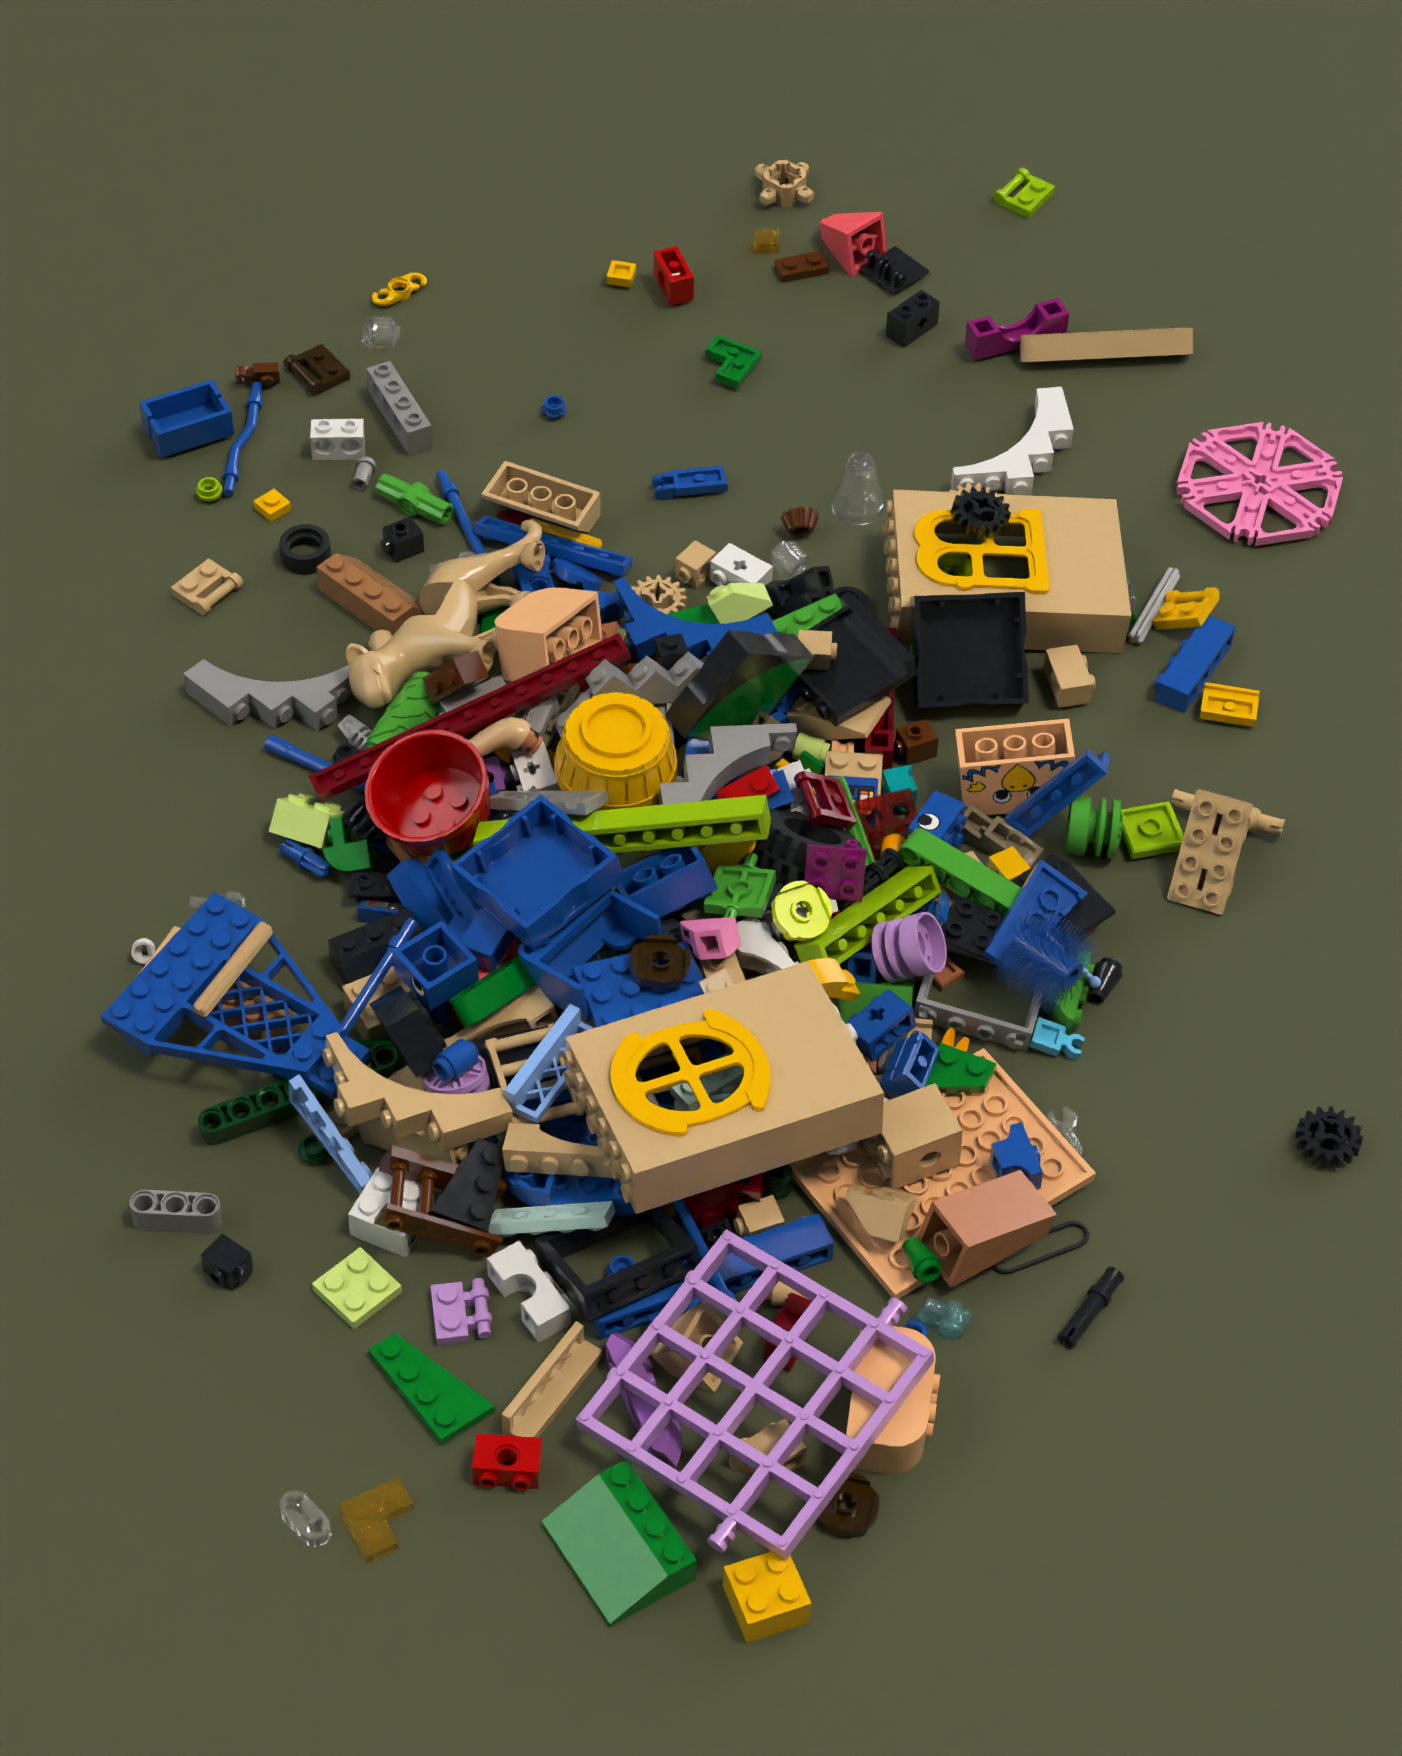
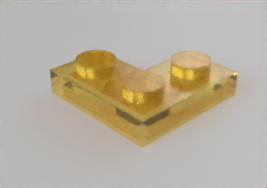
M399 1477L391 1479L338 1505L340 1514L368 1563L398 1549V1542L386 1521L413 1509V1501Z

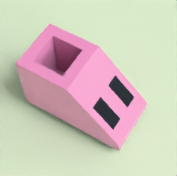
M735 917L687 920L679 923L683 941L687 942L692 955L699 960L727 958L741 946Z

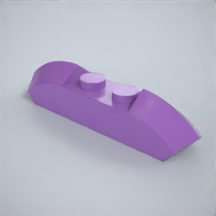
M617 1332L611 1334L606 1343V1362L610 1370L617 1367L635 1345V1342ZM647 1357L635 1375L657 1388L652 1372L647 1373L653 1367L651 1360ZM623 1388L620 1392L636 1430L639 1432L657 1408ZM672 1418L648 1448L647 1452L674 1468L677 1467L681 1456L682 1433L679 1422Z

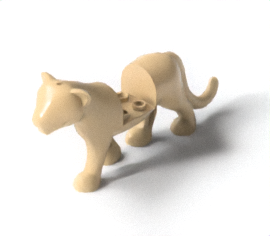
M525 520L521 523V530L528 533L522 539L506 548L438 563L429 575L419 595V604L426 615L408 618L390 640L375 651H368L359 644H349L346 648L345 656L350 666L348 669L349 682L354 697L369 708L383 707L393 701L402 685L413 673L419 671L431 673L451 659L474 651L479 652L487 671H489L493 664L495 650L498 652L496 630L492 628L484 633L473 636L477 624V615L500 607H511L530 593L529 591H518L511 587L497 586L490 583V581L505 570L520 563L532 571L539 572L545 559V546L541 541L543 535L541 525L534 520Z

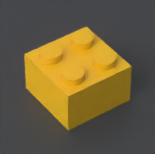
M770 1551L724 1566L723 1588L746 1643L810 1623L812 1603L791 1555L785 1560Z

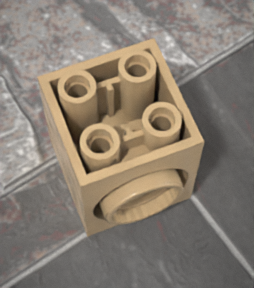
M936 1083L885 1101L883 1104L882 1133L864 1139V1146L870 1157L874 1156L876 1159L877 1169L882 1180H887L891 1188L897 1189L960 1165L963 1130Z

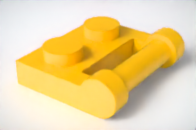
M1208 587L1205 591L1181 593L1178 590L1168 591L1166 602L1152 621L1155 629L1201 627L1219 601L1220 593L1218 588Z

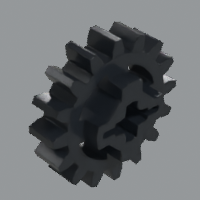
M971 487L970 493L962 490L961 495L955 496L951 508V513L953 514L952 521L958 522V529L966 528L967 535L972 532L976 533V538H980L981 534H985L987 538H990L992 532L998 536L1001 530H1006L1011 515V512L1008 511L1010 505L1003 503V496L996 497V491L994 490L987 493L985 487H982L981 491Z
M1320 1106L1317 1107L1315 1114L1308 1110L1305 1118L1299 1119L1295 1132V1138L1298 1139L1297 1149H1304L1302 1155L1304 1158L1312 1156V1164L1314 1165L1322 1161L1325 1168H1328L1330 1163H1334L1337 1168H1341L1343 1160L1350 1164L1353 1156L1357 1157L1359 1155L1363 1136L1360 1135L1361 1126H1353L1355 1117L1345 1118V1110L1343 1109L1338 1114L1334 1113L1333 1106L1329 1107L1328 1112H1324Z

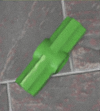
M383 474L375 487L377 495L398 504L399 509L407 516L414 517L416 514H419L440 525H446L454 512L453 504L431 495L430 490L420 482H414L410 485L389 474Z

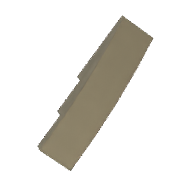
M972 804L967 809L965 808L964 816L967 817V821L962 834L965 836L964 841L975 848L994 855L1013 846L1030 867L1043 851L1042 847L1017 829H1014L998 815L992 820Z

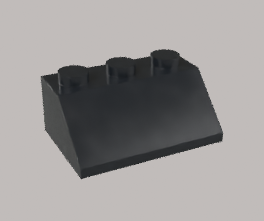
M409 908L328 940L330 963L344 985L369 976L374 972L387 952V944L393 935L399 933L408 918L416 921ZM419 924L410 936L409 940L422 933V929Z

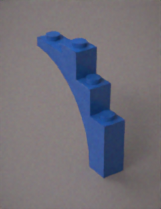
M624 577L614 581L616 592L613 593L614 600L618 608L624 607L626 611L623 613V616L627 623L625 625L627 648L630 653L635 652L639 661L646 655L649 657L655 654L654 638L682 633L689 653L700 660L706 656L708 658L728 630L751 631L756 634L778 633L768 613L748 620L726 624H702L684 621L664 614L647 604L633 591Z

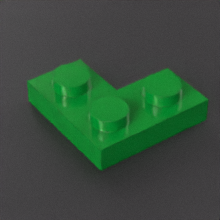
M717 334L705 349V357L722 363L715 373V381L738 389L761 361L762 351Z

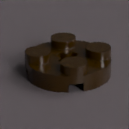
M662 934L649 935L644 938L642 943L638 945L636 943L630 953L629 967L635 977V982L640 987L678 989L689 974L691 956L686 947L684 950L682 946L678 945L677 939ZM657 959H663L665 965H657L655 962Z
M851 1472L816 1519V1523L821 1529L837 1536L862 1537L878 1517L879 1495L870 1486V1481L867 1478ZM844 1499H850V1503L854 1507L848 1510L842 1509L837 1502L843 1503Z

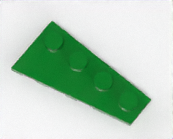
M394 1333L368 1349L371 1359L441 1446L495 1413V1405L398 1334Z

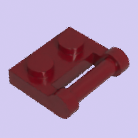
M801 771L794 776V782L797 788L801 789L810 811L809 819L812 825L820 826L827 824L849 830L853 828L857 821L838 778L809 771Z

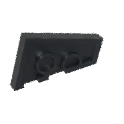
M478 1138L457 1167L450 1181L441 1191L440 1196L435 1204L432 1205L427 1215L488 1232L504 1164L503 1147Z

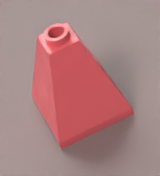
M882 212L833 214L819 222L822 241L851 277L862 272L860 267L867 263L866 254L869 250H877L880 254L887 251L884 215Z

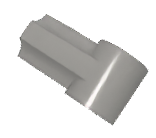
M556 694L527 707L522 719L531 724L530 730L535 732L534 736L540 735L543 738L550 719L558 713L560 706Z

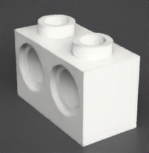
M311 419L310 441L312 460H358L364 457V419Z

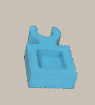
M1038 1017L1034 1025L1029 1047L1056 1057L1060 1051H1063L1068 1058L1078 1060L1082 1051L1075 1049L1072 1045L1081 1047L1085 1038L1079 1034L1066 1035L1065 1026Z

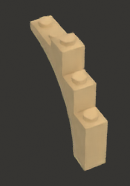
M338 1032L326 1035L325 1049H322V1056L326 1066H331L334 1071V1080L337 1086V1098L334 1099V1107L337 1115L344 1117L348 1127L381 1117L385 1129L390 1128L395 1139L428 1129L431 1140L433 1142L437 1141L443 1152L474 1142L478 1138L483 1139L507 1131L509 1123H512L513 1110L507 1099H505L501 1088L479 1093L452 1095L430 1093L405 1087L382 1077L363 1064L348 1049Z

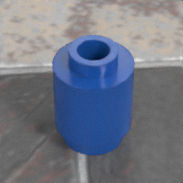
M458 1039L436 1056V1060L432 1063L433 1070L444 1082L456 1080L478 1064V1049L471 1041Z

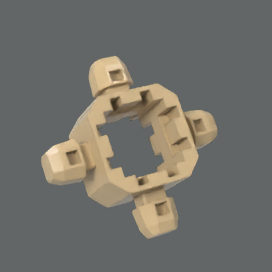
M778 160L770 167L764 164L756 166L755 175L762 180V192L759 196L760 203L764 205L775 203L781 207H791L798 200L810 203L814 199V192L806 187V177L809 172L808 164L799 162L795 165L787 160ZM781 182H783V183L789 182L788 185H786V184L779 185Z

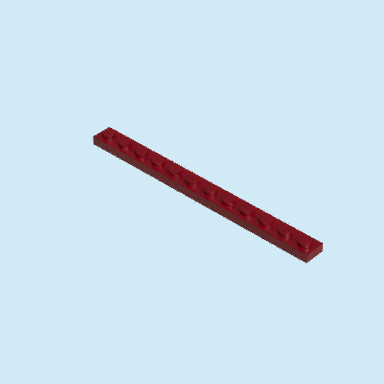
M617 633L313 773L308 777L320 802L367 781L369 772L375 761L378 760V757L385 749L402 737L423 730L434 731V729L451 731L452 733L465 736L584 681L591 671L604 659L614 666L632 659L630 651L621 635Z

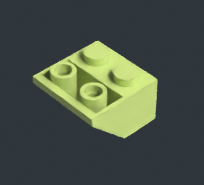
M299 793L298 796L289 794L287 798L277 799L269 832L318 848L331 847L332 845L327 834L328 828L331 827L330 818L342 817L345 811L340 810L341 805L325 801L324 804L314 802L315 797L303 793Z

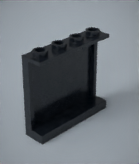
M849 592L840 597V610L808 629L832 631V643H837L836 660L831 659L830 670L805 669L792 685H795L800 690L801 696L807 703L811 702L816 707L818 714L823 720L828 719L835 727L917 675L914 656Z

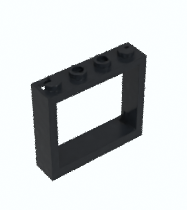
M661 1206L645 1211L646 1213L640 1216L638 1214L614 1215L609 1225L598 1231H591L589 1229H575L568 1233L552 1231L534 1239L541 1266L552 1276L553 1280L588 1321L685 1278L690 1270H694L700 1263L697 1244ZM647 1220L672 1246V1248L587 1286L563 1259ZM596 1300L597 1305L591 1307V1302Z

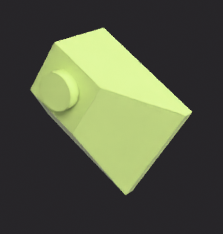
M730 583L726 586L720 585L714 588L710 595L707 596L709 606L720 624L748 620L773 606L764 583Z

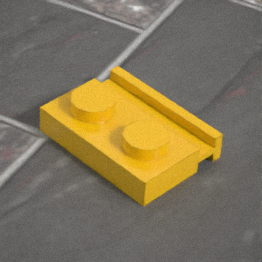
M1205 682L1199 719L1255 727L1260 691Z

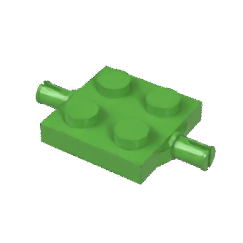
M751 853L746 855L743 865H718L714 875L718 889L712 891L704 901L705 913L724 915V918L735 917V919L737 916L763 918L776 882V871L755 867L758 856L752 853V856Z

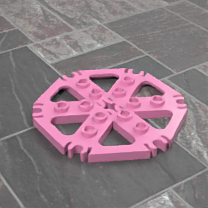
M1264 422L1211 429L1207 430L1206 433H1201L1200 441L1194 438L1192 444L1189 443L1176 485L1177 495H1182L1181 504L1184 505L1186 510L1228 540H1230V535L1234 533V542H1237L1240 536H1245L1248 538L1247 545H1251L1254 538H1256L1255 546L1311 538L1314 537V534H1319L1320 525L1325 529L1328 527V524L1331 525L1343 480L1342 471L1336 472L1338 463L1334 461L1335 459L1291 428L1288 429L1287 434H1284L1285 426H1281L1279 431H1273L1271 423H1267L1266 428L1263 429ZM1244 439L1256 441L1257 446L1253 460H1249L1226 444V442ZM1286 448H1293L1312 461L1278 467L1283 450ZM1198 461L1207 462L1224 474L1208 478L1191 479L1194 465ZM1324 488L1328 492L1324 508H1318L1295 491ZM1241 499L1235 520L1229 524L1223 523L1204 509L1206 504ZM1267 505L1294 523L1296 528L1274 533L1264 532L1261 529V524Z

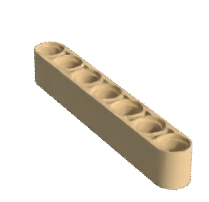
M1193 328L1021 335V362L1193 354Z

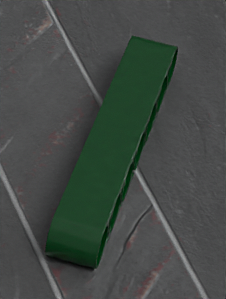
M382 1043L368 1048L370 1049L371 1056L364 1064L382 1077L389 1078L392 1073L400 1069L398 1050L395 1046ZM385 1059L392 1061L391 1063L386 1065L379 1063L381 1060ZM290 1080L278 1081L204 1109L198 1117L202 1140L209 1145H218L299 1115L298 1111L289 1101ZM307 1085L321 1106L334 1102V1099ZM268 1102L277 1103L276 1106L271 1108L264 1106ZM243 1112L248 1114V1116H246L245 1118L235 1117L237 1114ZM213 1123L219 1124L215 1129L206 1128Z

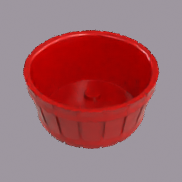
M423 730L397 740L393 745L385 749L378 757V760L375 761L365 785L366 808L375 825L389 838L399 842L407 850L419 855L431 856L436 848H444L448 855L462 850L473 842L479 822H486L490 814L489 797H491L488 787V773L483 758L477 748L471 742L469 743V740L451 731Z

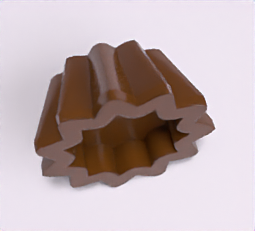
M802 506L797 509L790 508L789 511H784L781 516L787 532L796 537L810 535L811 532H814L819 518L818 510Z

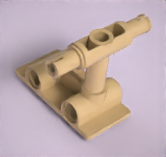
M1175 789L1172 795L1171 806L1188 810L1190 815L1167 899L1221 915L1225 910L1227 899L1232 890L1237 862L1247 832L1252 833V831L1260 830L1281 837L1285 819L1261 814V810L1253 807L1251 803L1198 789L1195 795Z

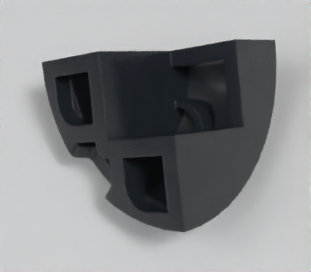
M829 566L812 567L789 580L772 581L765 585L773 604L769 609L778 617H783L834 594L833 579Z

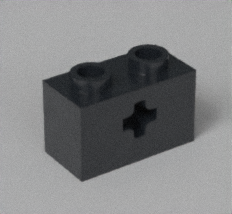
M923 290L918 291L887 313L886 337L905 348L938 325L940 301Z

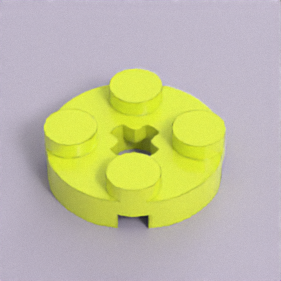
M794 881L785 885L771 903L773 921L779 931L789 941H810L819 937L828 927L829 920L832 917V905L827 894L821 888H815L806 881ZM798 904H800L801 908L808 909L805 918L797 915Z

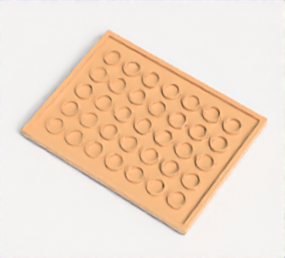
M984 1048L973 1055L996 1063V1071L984 1093L962 1091L956 1094H946L945 1090H940L963 1130L960 1165L896 1189L918 1195L905 1235L898 1243L894 1242L893 1245L877 1242L875 1236L868 1235L845 1197L846 1190L852 1184L865 1186L866 1192H870V1189H878V1186L891 1188L888 1181H883L880 1177L877 1161L874 1156L870 1157L866 1152L864 1139L857 1142L858 1147L846 1153L828 1155L826 1152L788 1164L792 1169V1178L891 1297L900 1299L924 1284L913 1277L902 1249L904 1241L910 1237L918 1236L932 1201L997 1178L990 1161L992 1143L1002 1141L1009 1136L1010 1125L1022 1122L1031 1145L1037 1146L1040 1154L1039 1164L1043 1171L1041 1189L1037 1191L1051 1206L1095 1180V1171Z

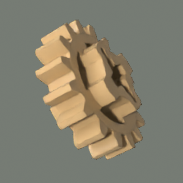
M657 575L656 580H652L647 576L646 582L638 580L637 587L631 586L633 591L647 604L664 614L681 611L687 607L685 588H680V582L678 581L672 584L671 577L661 580V576Z

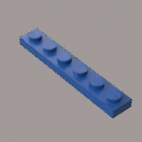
M486 515L476 522L474 527V534L480 535L488 541L498 540L505 542L508 546L516 543L528 533L521 530V525ZM542 532L541 541L545 546V554L581 564L586 569L603 570L608 575L616 577L623 576L632 567L633 557Z

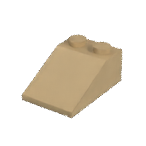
M800 695L786 717L790 723H796L797 736L802 732L825 740L867 738L891 703L889 697L883 696L835 727L828 719L823 720L818 714L816 707L811 702L807 703Z

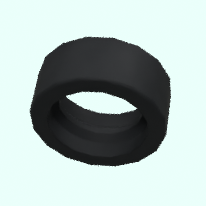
M312 524L296 525L286 530L280 537V559L283 566L298 574L317 572L316 567L331 557L330 538L327 532ZM303 543L314 544L320 547L319 550L308 555H299L290 551L296 545Z

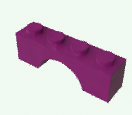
M1055 298L1036 303L1032 311L1024 319L1012 325H998L991 316L967 321L965 346L975 360L1020 349L1021 335L1067 333L1070 313L1061 300Z

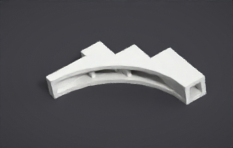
M1062 387L1037 388L1034 405L1035 420L1022 440L1008 451L990 460L974 465L954 467L952 470L951 490L956 491L957 485L965 488L967 483H970L972 487H976L980 483L981 488L989 486L990 491L1004 490L1007 495L1031 496L1034 481L1033 473L1051 472L1054 457L1053 449L1071 448L1074 429Z

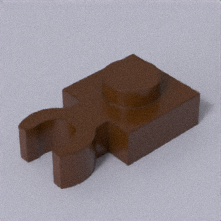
M255 363L253 367L236 366V383L245 384L254 381L260 382L262 386L280 383L279 363Z

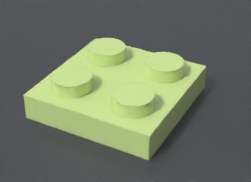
M361 1247L312 1283L313 1291L353 1329L357 1328L402 1293V1286Z

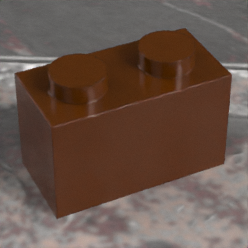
M474 651L451 659L422 678L433 704H436L443 699L472 688L489 677V674L479 652Z

